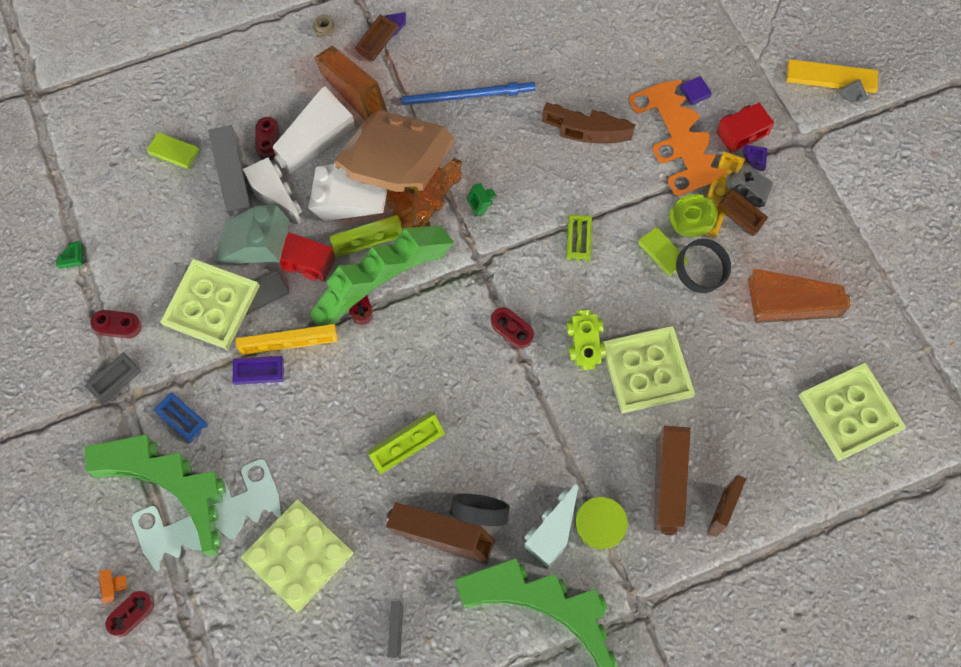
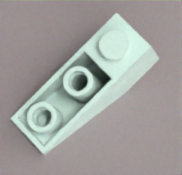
M577 484L571 490L566 487L559 495L558 500L560 503L555 509L549 507L541 517L544 522L538 529L533 526L524 537L527 541L524 549L548 569L567 545L579 487Z

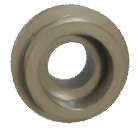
M320 15L313 23L314 32L319 36H329L335 30V23L329 16Z

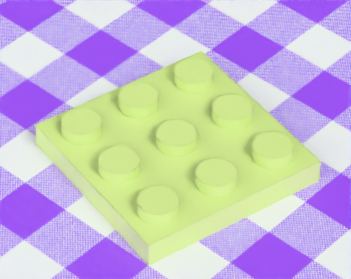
M193 259L160 323L163 326L229 350L260 285L256 281Z
M673 326L603 341L606 351L605 360L621 414L694 397L695 392Z
M866 363L805 390L798 395L838 462L907 428Z
M297 499L241 558L298 613L354 553Z

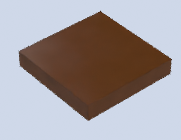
M737 475L725 487L707 530L708 534L717 537L728 526L746 478Z

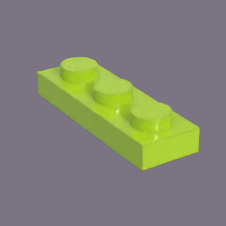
M396 215L331 235L329 238L335 257L338 258L395 240L401 234L402 227L399 217Z
M430 411L366 452L381 475L445 435V432L436 415Z

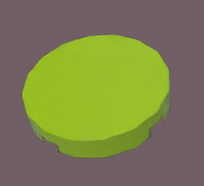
M688 194L679 198L674 207H671L669 220L673 230L679 235L688 238L699 237L714 227L717 221V209L710 198H705L701 194Z
M606 497L591 498L583 503L577 512L575 527L581 541L590 548L597 550H606L618 545L625 536L628 526L627 516L621 505L613 499Z

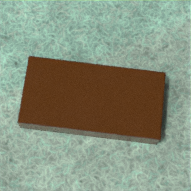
M380 14L356 45V52L374 62L398 30V24Z
M732 188L716 207L752 236L757 234L768 218Z

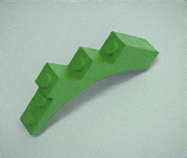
M441 225L404 228L392 245L374 246L359 264L339 266L327 281L329 288L309 313L310 317L317 326L335 324L353 305L384 282L417 265L442 259L454 244L453 240Z
M147 434L84 447L86 472L94 478L110 476L134 477L152 482L171 492L190 514L198 532L202 552L208 557L219 555L218 547L222 546V540L219 530L216 531L215 521L219 520L217 506L213 504L223 502L222 494L226 493L224 479L220 478L215 471L192 475L191 462L181 453L158 457V445Z
M516 558L455 579L464 609L483 604H512L536 610L564 625L576 636L589 652L597 667H617V661L612 650L608 651L604 642L607 640L605 629L602 624H597V620L605 617V610H608L604 596L602 594L598 595L596 589L565 599L564 595L568 594L563 579L558 580L556 573L525 584L524 580L528 579L523 564L518 565Z

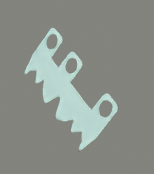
M263 459L251 462L241 469V474L248 491L231 497L225 482L226 493L222 494L223 502L213 504L217 506L219 520L215 521L216 528L228 539L232 540L240 532L246 516L255 523L259 521L262 510L272 511L278 518L281 516L279 493L267 463ZM253 466H260L264 470V477L258 482H253L248 478V471ZM155 506L147 507L133 514L132 522L142 552L155 571H159L160 560L164 553L178 558L181 553V545L192 550L202 551L198 532L191 516L164 527L158 509ZM144 513H151L155 517V524L150 529H142L139 526V518Z

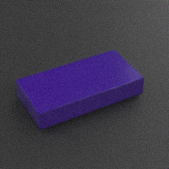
M283 356L233 359L232 382L234 385L284 382Z

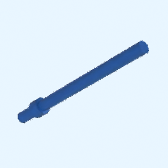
M517 81L508 82V85L402 96V105L502 94L514 96L520 92L536 91L535 82L517 84Z

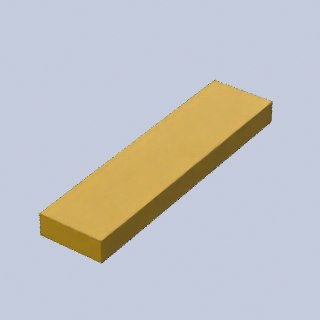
M789 59L787 63L786 82L839 89L856 79H860L866 92L876 93L878 90V70Z
M723 151L717 169H726L728 171L711 183L706 198H710L714 202L716 207L729 191L726 186L727 175L732 172H738L742 168L745 158ZM717 209V221L714 227L704 235L713 238L717 237L725 216L719 209Z
M335 324L235 338L236 347L242 356L339 341Z

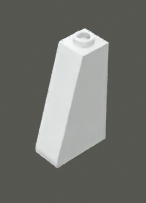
M326 86L323 87L274 144L273 150L276 156L273 158L276 164L281 169L285 168L291 174L354 130L353 115Z

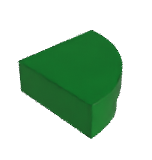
M80 241L70 243L68 248L57 257L56 266L59 269L82 266V243Z

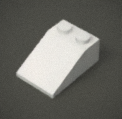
M335 164L318 166L315 169L308 209L323 221L384 213L387 189L351 180L347 177L346 171L341 167L338 170L335 168Z

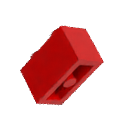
M758 102L752 106L747 105L733 115L728 114L720 120L716 133L730 153H733L743 148L744 145L752 144L768 136L774 121L761 103Z
M288 232L279 263L281 268L289 273L298 272L309 280L316 281L318 279L324 282L336 257L333 247Z

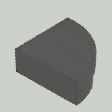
M856 79L837 90L843 98L849 101L862 102L869 99L860 79Z

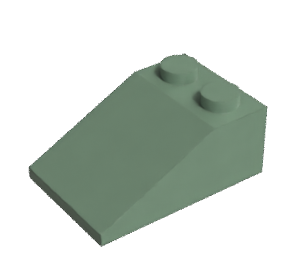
M277 205L255 206L227 220L215 263L280 262L290 220Z

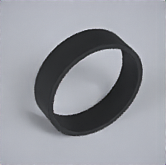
M697 239L689 243L678 254L676 271L679 279L687 288L697 293H709L722 286L728 280L731 273V261L728 253L719 243L710 239ZM705 246L718 255L723 267L722 278L718 285L712 287L701 286L688 276L684 267V256L689 247Z
M456 494L452 497L450 515L471 524L503 526L508 522L510 505L489 496Z

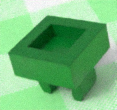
M482 183L473 184L466 199L475 216L478 217L485 214L488 207L493 204L491 199L497 196L493 189L485 190Z

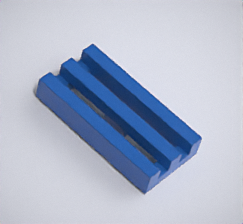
M172 392L154 409L164 421L190 444L194 441L193 438L196 435L199 436L201 430L208 426L200 416ZM173 400L199 424L195 427L173 408L169 402ZM164 407L168 409L183 424H185L191 430V432L187 434L180 426H178L171 418H169L162 411V409Z

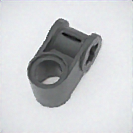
M744 166L738 172H732L726 177V186L729 190L732 188L755 207L760 208L766 205L773 183L768 178L763 177L750 166Z

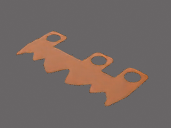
M682 80L659 83L634 93L629 97V102L635 113H642L657 107L672 138L653 146V152L658 162L664 164L682 157L687 167V170L668 178V183L676 196H681L711 184L728 171L711 167L715 155L704 154L709 145V133L689 131L700 115L690 108L680 106L686 97L676 95L674 92ZM640 95H644L649 99V104L644 108H639L635 105V99ZM663 145H670L674 152L672 156L664 158L659 155V148ZM678 177H686L689 180V186L684 190H679L674 186V181Z

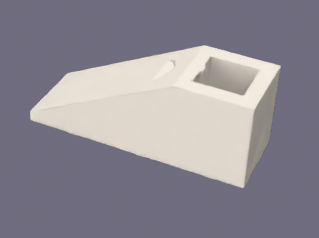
M266 158L243 169L246 179L258 200L266 205H277L287 218L297 224L301 223L299 214L302 213L301 208L296 200L292 201L289 197L292 195V192L287 182H281L282 174L277 164L272 165L269 158Z

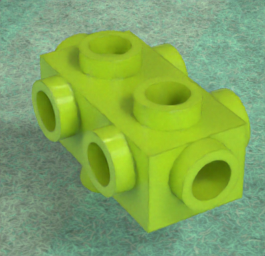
M591 309L576 310V315H570V321L566 322L567 334L572 336L573 346H569L570 361H574L576 366H581V370L596 369V364H601V358L606 356L604 342L600 343L599 333H603L602 318H597V314L591 313ZM586 348L592 349V355L590 357H586L584 355V350Z

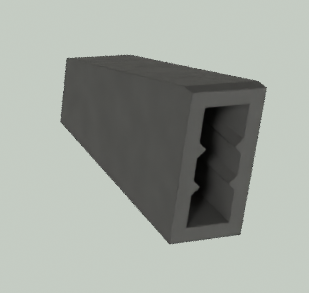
M232 125L210 129L208 133L226 212L229 216L235 217L251 209L252 203L247 179L243 171L244 163L239 138Z

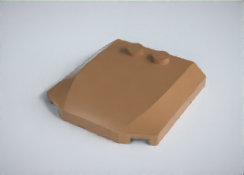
M379 110L366 119L336 157L335 168L339 170L341 167L346 171L347 177L351 180L391 191L402 192L405 190V187H418V191H423L453 147L454 136L444 126Z

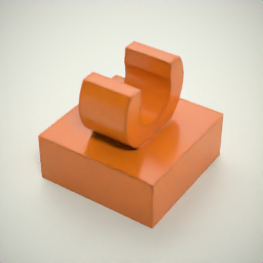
M111 569L99 571L98 579L102 604L113 602L114 592L126 590V575L112 578Z

